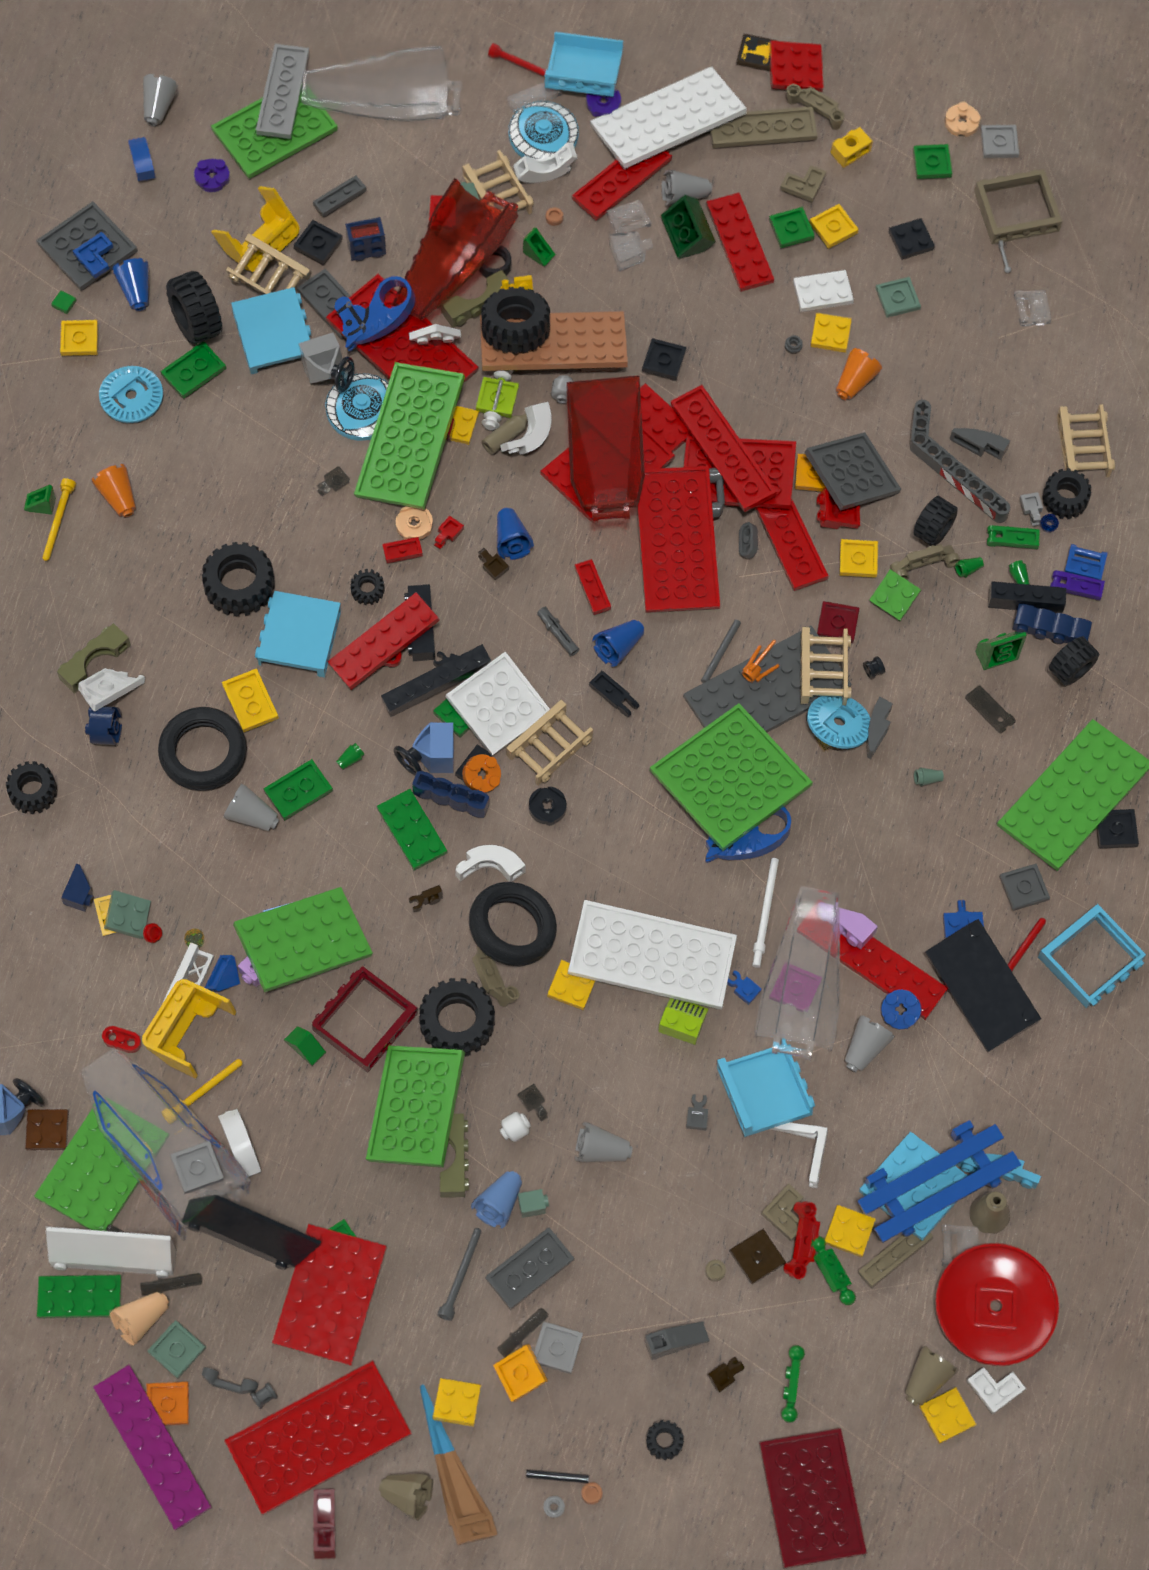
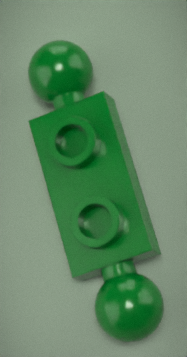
M818 1236L811 1243V1247L813 1246L815 1251L818 1252L813 1258L833 1293L840 1291L841 1303L847 1306L852 1305L856 1300L854 1291L848 1289L852 1283L833 1249L826 1250L825 1239Z
M794 1345L789 1349V1357L792 1363L791 1367L787 1366L785 1379H789L788 1387H784L783 1399L787 1401L781 1416L787 1423L796 1421L798 1417L795 1403L800 1361L805 1357V1350L799 1345Z

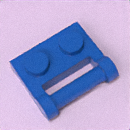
M1071 544L1064 572L1101 580L1107 552L1102 551V553ZM1077 554V555H1081V556H1085V557L1097 559V560H1099V562H1098V561H1094V560H1090V559H1085V558L1077 557V556H1074V555Z

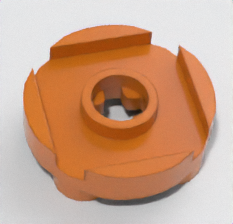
M479 754L468 760L463 768L462 775L468 787L486 793L500 784L501 770L494 757ZM481 769L486 773L484 779H482V776H478V772Z

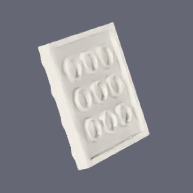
M506 652L445 696L492 756L519 737L550 710Z

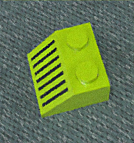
M670 998L661 1018L658 1032L696 1045L709 1009L694 1003Z

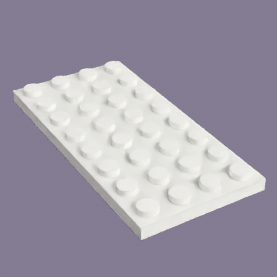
M711 66L622 106L611 114L602 115L591 120L590 123L594 131L625 169L742 116L747 112L746 107Z
M584 900L568 974L721 1010L737 935Z

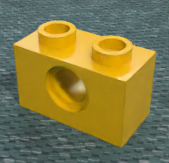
M859 127L849 131L841 139H836L832 143L831 155L845 168L869 153L872 149L873 141Z

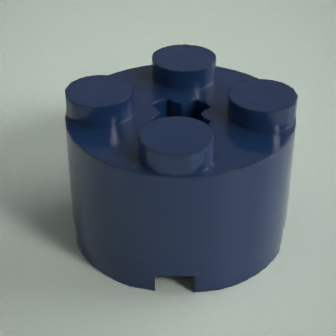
M104 706L97 711H93L89 707V723L85 725V733L89 735L90 743L117 745L116 743H119L122 732V724L118 721V717L122 718L119 707Z

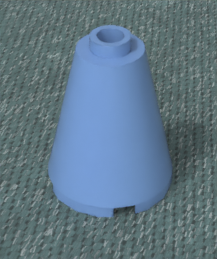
M514 1171L505 1172L474 1199L471 1208L472 1210L474 1208L477 1210L476 1216L492 1227L501 1225L500 1228H504L507 1225L522 1185L520 1175Z

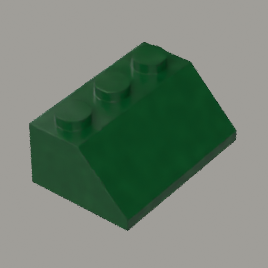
M684 195L660 215L678 259L703 253L716 243L698 199Z

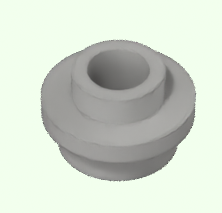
M551 1496L544 1502V1512L546 1515L557 1518L563 1514L565 1505L561 1498ZM552 1504H556L558 1506V1509L556 1511H552L550 1509V1506Z

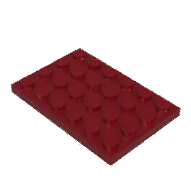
M841 1428L759 1442L783 1569L866 1555L867 1551Z

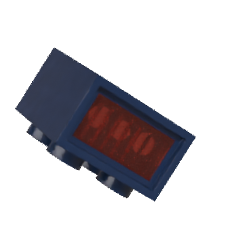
M381 217L345 224L347 246L351 261H361L365 258L386 255L385 233Z

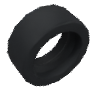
M491 244L485 246L479 252L478 269L484 277L487 278L500 270L507 276L511 271L512 258L506 247ZM497 255L504 258L505 264L500 268L493 269L487 267L484 264V260L489 256Z

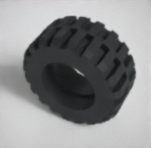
M189 271L170 279L166 284L168 303L175 321L183 336L187 338V341L192 344H198L218 336L222 331L221 314L219 313V307L212 294V290L203 276L197 271Z
M524 287L500 289L498 293L494 292L482 305V335L490 346L493 345V348L498 351L502 350L504 353L513 352V354H518V352L528 353L529 350L533 351L538 348V345L541 346L549 336L550 307L548 302L538 292L534 293L529 288L528 290L524 289ZM512 318L524 319L525 321L509 322L506 320Z
M232 542V545L229 546L227 544L221 545L222 548L220 550L216 548L212 551L213 556L209 555L207 557L206 563L203 564L202 582L209 603L213 604L214 608L218 611L222 609L226 615L233 613L234 616H240V614L244 613L246 616L250 615L251 611H259L261 605L264 607L268 603V599L272 597L273 589H275V578L270 558H267V554L263 550L259 551V547L255 545L251 547L246 542H242V544ZM234 569H246L256 575L253 583L243 589H230L221 583L222 578Z
M450 978L448 983H445L444 980L438 982L437 988L432 986L429 989V994L424 995L423 1003L420 1004L419 1009L420 1030L422 1035H424L426 1043L428 1045L431 1044L432 1048L463 1050L466 1057L470 1056L473 1050L478 1052L481 1050L482 1044L486 1045L489 1042V1036H492L494 1031L495 1010L490 995H486V990L483 987L478 988L477 983L474 981L467 983V979L461 978L460 981ZM456 1003L469 1006L475 1012V1023L469 1029L462 1032L446 1030L440 1025L438 1020L439 1013L446 1006Z

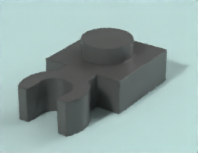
M693 1094L691 1102L694 1107H688L686 1128L706 1131L708 1109H703V1107L706 1105L707 1096H703L702 1102H697L696 1094Z

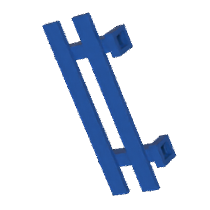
M970 1120L954 1128L951 1133L954 1142L960 1140V1144L890 1183L886 1181L888 1174L884 1168L866 1177V1186L869 1190L874 1188L875 1191L857 1201L864 1214L867 1215L885 1206L892 1219L874 1228L882 1243L900 1233L904 1234L905 1237L910 1236L916 1231L914 1225L987 1184L992 1189L1002 1183L1000 1177L1022 1165L1013 1151L992 1163L985 1154L984 1149L1004 1139L996 1124L976 1135L972 1133L974 1126ZM968 1158H971L976 1165L978 1171L906 1211L897 1199Z

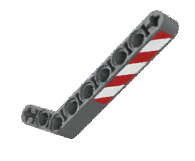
M924 399L918 400L912 417L910 450L995 522H1005L1010 512V504L928 436L931 404Z

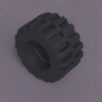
M1067 468L1066 471L1059 469L1058 473L1056 471L1052 473V476H1049L1042 495L1043 504L1047 506L1046 510L1048 512L1052 511V515L1055 517L1056 515L1060 516V519L1064 517L1071 519L1072 516L1076 518L1079 516V513L1082 514L1087 508L1092 493L1091 485H1088L1090 482L1088 478L1084 479L1085 475L1083 473L1078 474V470L1071 471L1070 468ZM1063 489L1069 490L1076 497L1065 498L1058 491Z
M940 496L934 497L918 517L913 535L930 546H936L952 527L957 517L958 507Z
M1084 636L1078 637L1065 645L1055 655L1049 665V670L1067 686L1083 677L1094 666L1100 654Z
M27 761L25 765L18 764L17 769L13 768L11 770L12 775L8 774L6 790L12 805H15L18 811L21 809L22 813L25 814L27 811L30 814H35V811L42 813V809L45 808L47 810L50 808L49 803H54V797H57V785L48 767L45 768L44 764L40 763L38 765L36 761L29 764V761ZM29 782H39L42 784L41 788L33 794L21 792L24 785Z

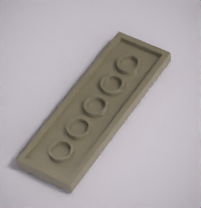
M813 107L751 111L710 130L713 148L817 140Z

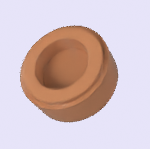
M555 207L548 209L546 212V222L552 226L560 225L563 222L562 210Z
M594 1482L584 1485L581 1492L583 1501L589 1505L597 1504L602 1498V1488Z

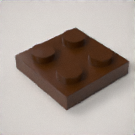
M28 1109L26 1151L65 1150L68 1137V1109Z

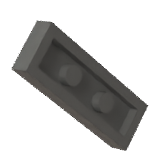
M355 175L314 200L313 206L322 217H325L366 192V186Z

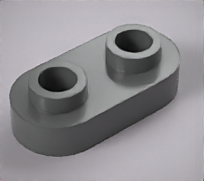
M746 522L739 530V553L741 556L750 559L758 550V529L754 524Z

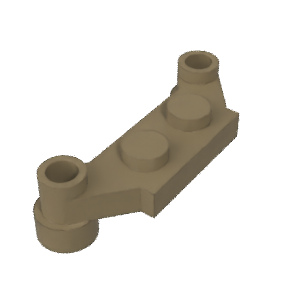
M791 84L787 87L786 95L789 104L793 105L800 102L807 107H813L814 111L830 120L832 129L838 130L841 128L845 115L843 111L838 109V102L812 87L800 89L796 84Z
M940 544L929 546L921 551H913L903 560L893 562L890 567L892 571L908 580L909 575L907 571L941 560L945 561L948 568H952L961 559L951 545L943 547Z
M477 946V953L472 960L486 993L494 996L502 1007L515 1002L520 996L518 989L514 986L505 988L495 961Z

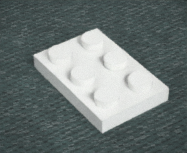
M846 270L793 279L801 312L853 304L854 299Z

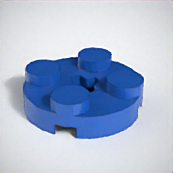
M895 990L887 994L883 1000L881 1011L887 1024L897 1029H907L919 1020L922 1007L919 999L908 990ZM901 1003L907 1008V1012H903V1015H899V1011H896V1007H899Z

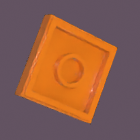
M189 1382L148 1383L147 1396L164 1425H189Z

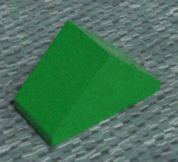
M536 227L523 239V253L542 266H546L556 255Z
M47 485L28 493L24 510L52 515L56 501L53 486Z
M299 1026L284 1039L311 1066L326 1054V1051L311 1032Z

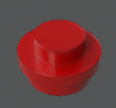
M149 923L143 929V937L149 943L157 942L162 936V929L155 923Z

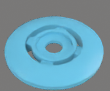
M125 366L114 370L103 380L99 390V400L103 410L111 418L124 423H135L148 419L159 409L163 400V388L159 378L150 370L139 366ZM140 383L144 384L148 389L145 391ZM130 390L137 393L133 399L126 397V393ZM114 399H117V400H118V403H119L122 407H124V409L121 408V407L114 401Z
M820 696L811 703L807 713L808 725L814 735L824 743L836 748L849 749L862 745L868 739L870 715L854 699H847L846 705H842V696ZM841 718L845 724L837 725L834 719Z

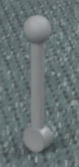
M1000 240L998 241V246L1005 264L1004 271L1010 273L1011 267L1008 266L1003 241Z

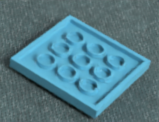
M910 1132L875 1172L884 1168L888 1174L886 1181L890 1183L940 1154ZM954 1166L897 1199L906 1211L968 1175ZM864 1183L859 1192L867 1196L875 1190L874 1188L869 1190ZM956 1202L914 1225L916 1231L913 1234L923 1241ZM885 1206L880 1207L884 1212L890 1215Z

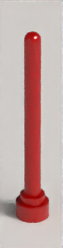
M491 44L488 56L494 59L501 57L545 77L546 69L502 51L500 45Z
M1045 918L1038 920L1007 964L1011 971L1016 967L1046 924Z

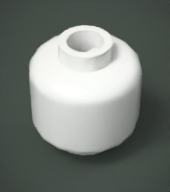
M514 1112L501 1121L503 1128L500 1129V1132L505 1139L509 1138L511 1141L516 1142L529 1134V1127L531 1125L523 1113Z

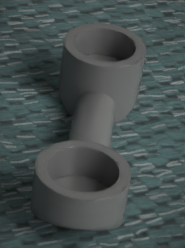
M709 468L710 483H716L717 502L712 503L713 517H720L725 506L723 478L716 468Z
M204 1367L202 1370V1376L212 1386L239 1394L255 1392L259 1385L257 1382L249 1379H243L241 1385L217 1379L219 1372L214 1369Z

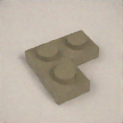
M810 165L804 179L787 172L780 190L813 202L827 171Z
M788 1184L761 1214L792 1241L797 1235L799 1219L792 1211L795 1203L801 1202L804 1197Z

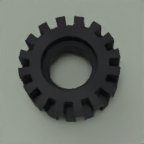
M364 569V573L360 570L358 571L359 575L355 573L354 579H351V594L355 601L358 599L359 604L364 602V605L367 606V602H370V605H374V601L378 603L379 598L382 599L385 592L383 577L378 572L374 573L372 569L370 572H368V569ZM366 582L373 583L375 586L371 592H363L360 587Z
M660 1420L659 1423H654L647 1433V1449L658 1460L661 1458L663 1461H666L667 1459H673L675 1456L677 1457L683 1447L684 1435L680 1427H677L675 1422L674 1424L670 1423V1420H667V1422ZM659 1434H670L673 1438L672 1445L668 1448L660 1447L657 1443Z

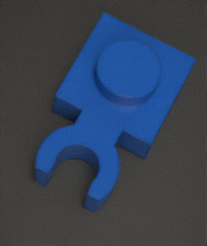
M734 970L732 975L736 977V980L732 981L728 978L727 985L736 987L734 993L750 1005L760 994L762 988L748 977L742 980L740 973Z

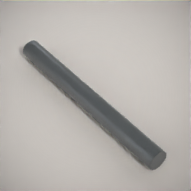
M734 620L704 673L701 682L705 683L710 680L741 625L739 620Z

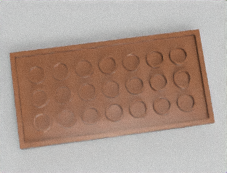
M624 311L550 313V332L548 338L541 346L538 345L537 349L529 350L528 353L518 352V354H513V352L504 353L502 350L498 351L493 348V345L490 346L486 342L481 330L482 371L628 367ZM512 318V319H508V320H506V321H509V322H522V321H525V320H524V319H519V318Z

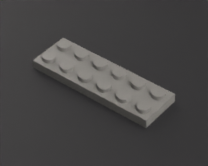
M281 44L274 45L256 134L291 139L309 57V48Z

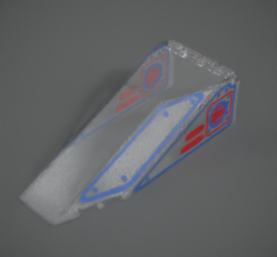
M115 1048L81 1070L99 1130L183 1241L187 1239V1225L181 1222L190 1199L216 1194L226 1198L233 1193L229 1188L230 1185L235 1191L240 1188L245 1196L249 1194L251 1180L247 1177L246 1171L166 1082ZM210 1141L224 1180L184 1194L170 1154Z

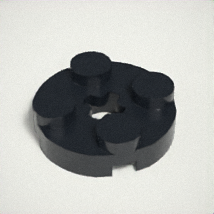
M555 787L538 788L529 798V813L534 820L541 824L552 826L560 821L566 813L567 802L565 796ZM551 802L552 808L545 809L543 803Z

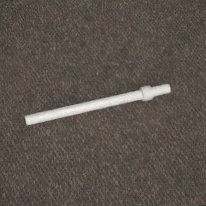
M777 858L771 859L757 942L754 943L753 948L755 954L752 966L756 968L760 967L762 954L765 953L766 948L764 942L779 862Z

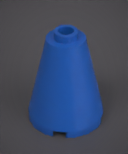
M142 258L127 259L123 261V265L119 266V263H117L113 267V273L130 307L135 309V311H142L148 306L149 298L148 261L144 262Z
M501 509L497 514L498 554L504 559L505 557H510L511 560L528 555L530 553L529 549L534 547L531 535L514 509Z
M631 620L595 634L592 642L595 640L596 643L594 646L595 652L604 663L607 664L609 662L612 664V667L617 666L644 635V626L639 621Z

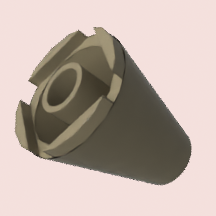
M992 1192L981 1195L974 1200L970 1208V1219L976 1229L982 1233L996 1234L1004 1230L1008 1225L1010 1209L1002 1193Z
M926 1346L920 1352L905 1394L908 1395L906 1400L915 1406L918 1403L923 1405L958 1371L954 1365L937 1353H932L931 1349Z

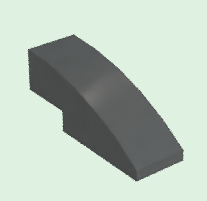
M954 428L950 436L952 442L980 457L986 452L999 460L1003 458L1010 444V440L1000 435L978 429Z
M879 697L875 704L869 723L866 745L867 758L869 759L873 757L888 732L891 723L886 719L891 712L893 703L882 697Z

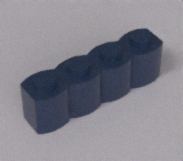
M1019 604L1013 630L1032 634L1038 639L1049 638L1055 643L1062 644L1069 643L1082 636L1088 641L1092 622L1083 618H1074L1067 614L1055 613L1047 609H1037L1030 605Z
M418 771L413 780V793L420 798L431 799L440 805H449L457 811H467L470 815L478 818H484L487 813L489 796L482 791L470 790L465 785L453 784L445 778H435L432 774L424 771Z

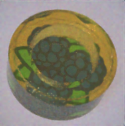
M190 929L184 936L187 947H189L190 943H193L200 948L205 941L204 935L199 929Z

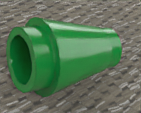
M981 557L962 559L955 564V570L959 577H967L984 567Z
M1023 560L1011 563L1009 565V572L1015 582L1030 585L1027 567Z
M356 743L350 744L336 763L344 770L362 760L365 754Z

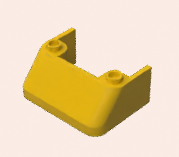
M259 186L257 189L267 203L260 210V216L264 224L252 236L280 252L298 235L300 227L276 189ZM213 229L211 233L224 252L239 263L248 249L246 241L241 244L237 239L232 238L229 232ZM259 250L254 252L245 269L254 272L263 258V253Z
M181 979L174 984L146 1029L142 1042L149 1051L170 1067L196 1079L198 1076L191 1063L185 1061V1053L177 1045L196 1015L208 1018L215 1013L217 1008L235 1015L236 1010L229 999L189 980Z

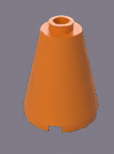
M854 348L850 351L836 388L837 395L843 400L852 399L882 369L881 364L875 358L871 360L868 357L869 354L861 349Z
M120 464L121 467L119 468L113 465L97 473L98 478L94 479L93 477L92 483L119 516L126 518L133 515V511L136 509L128 471L124 464Z

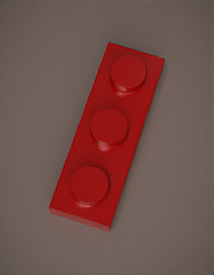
M590 559L575 564V571L593 615L611 610V604L593 560Z

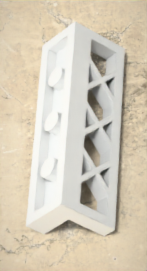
M190 943L166 997L177 981L181 979L187 980L189 975L196 972L199 979L195 984L201 986L214 959V955L199 950L198 945ZM197 957L206 958V964L197 968L195 964Z

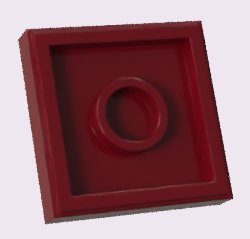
M823 601L817 631L818 636L842 637L843 630L848 629V636H851V643H854L860 607Z

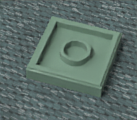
M910 277L876 285L875 289L886 318L921 309Z
M175 1320L147 1352L179 1379L206 1349V1346Z

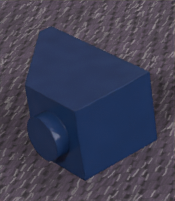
M76 863L61 899L64 905L85 912L87 907L92 905L94 896L80 864Z

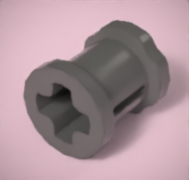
M266 1383L265 1387L258 1392L250 1394L260 1410L270 1400L277 1399L269 1383Z

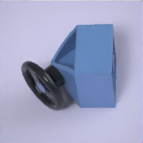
M430 722L421 731L414 741L413 747L408 751L401 746L394 747L393 751L396 758L414 776H416L418 771H422L418 763L420 760L430 773H453V723Z
M19 1078L13 1079V1084L19 1090L15 1096L3 1084H0V1136L10 1135L23 1117L25 1107L31 1101L40 1107L45 1105L43 1098L31 1086Z

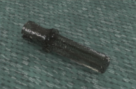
M200 1273L163 1280L158 1278L156 1281L140 1283L142 1296L155 1292L161 1294L164 1291L201 1285L202 1278Z
M540 1308L514 1333H510V1337L497 1347L499 1353L503 1357H507L517 1346H521V1342L548 1318L549 1315L546 1310Z

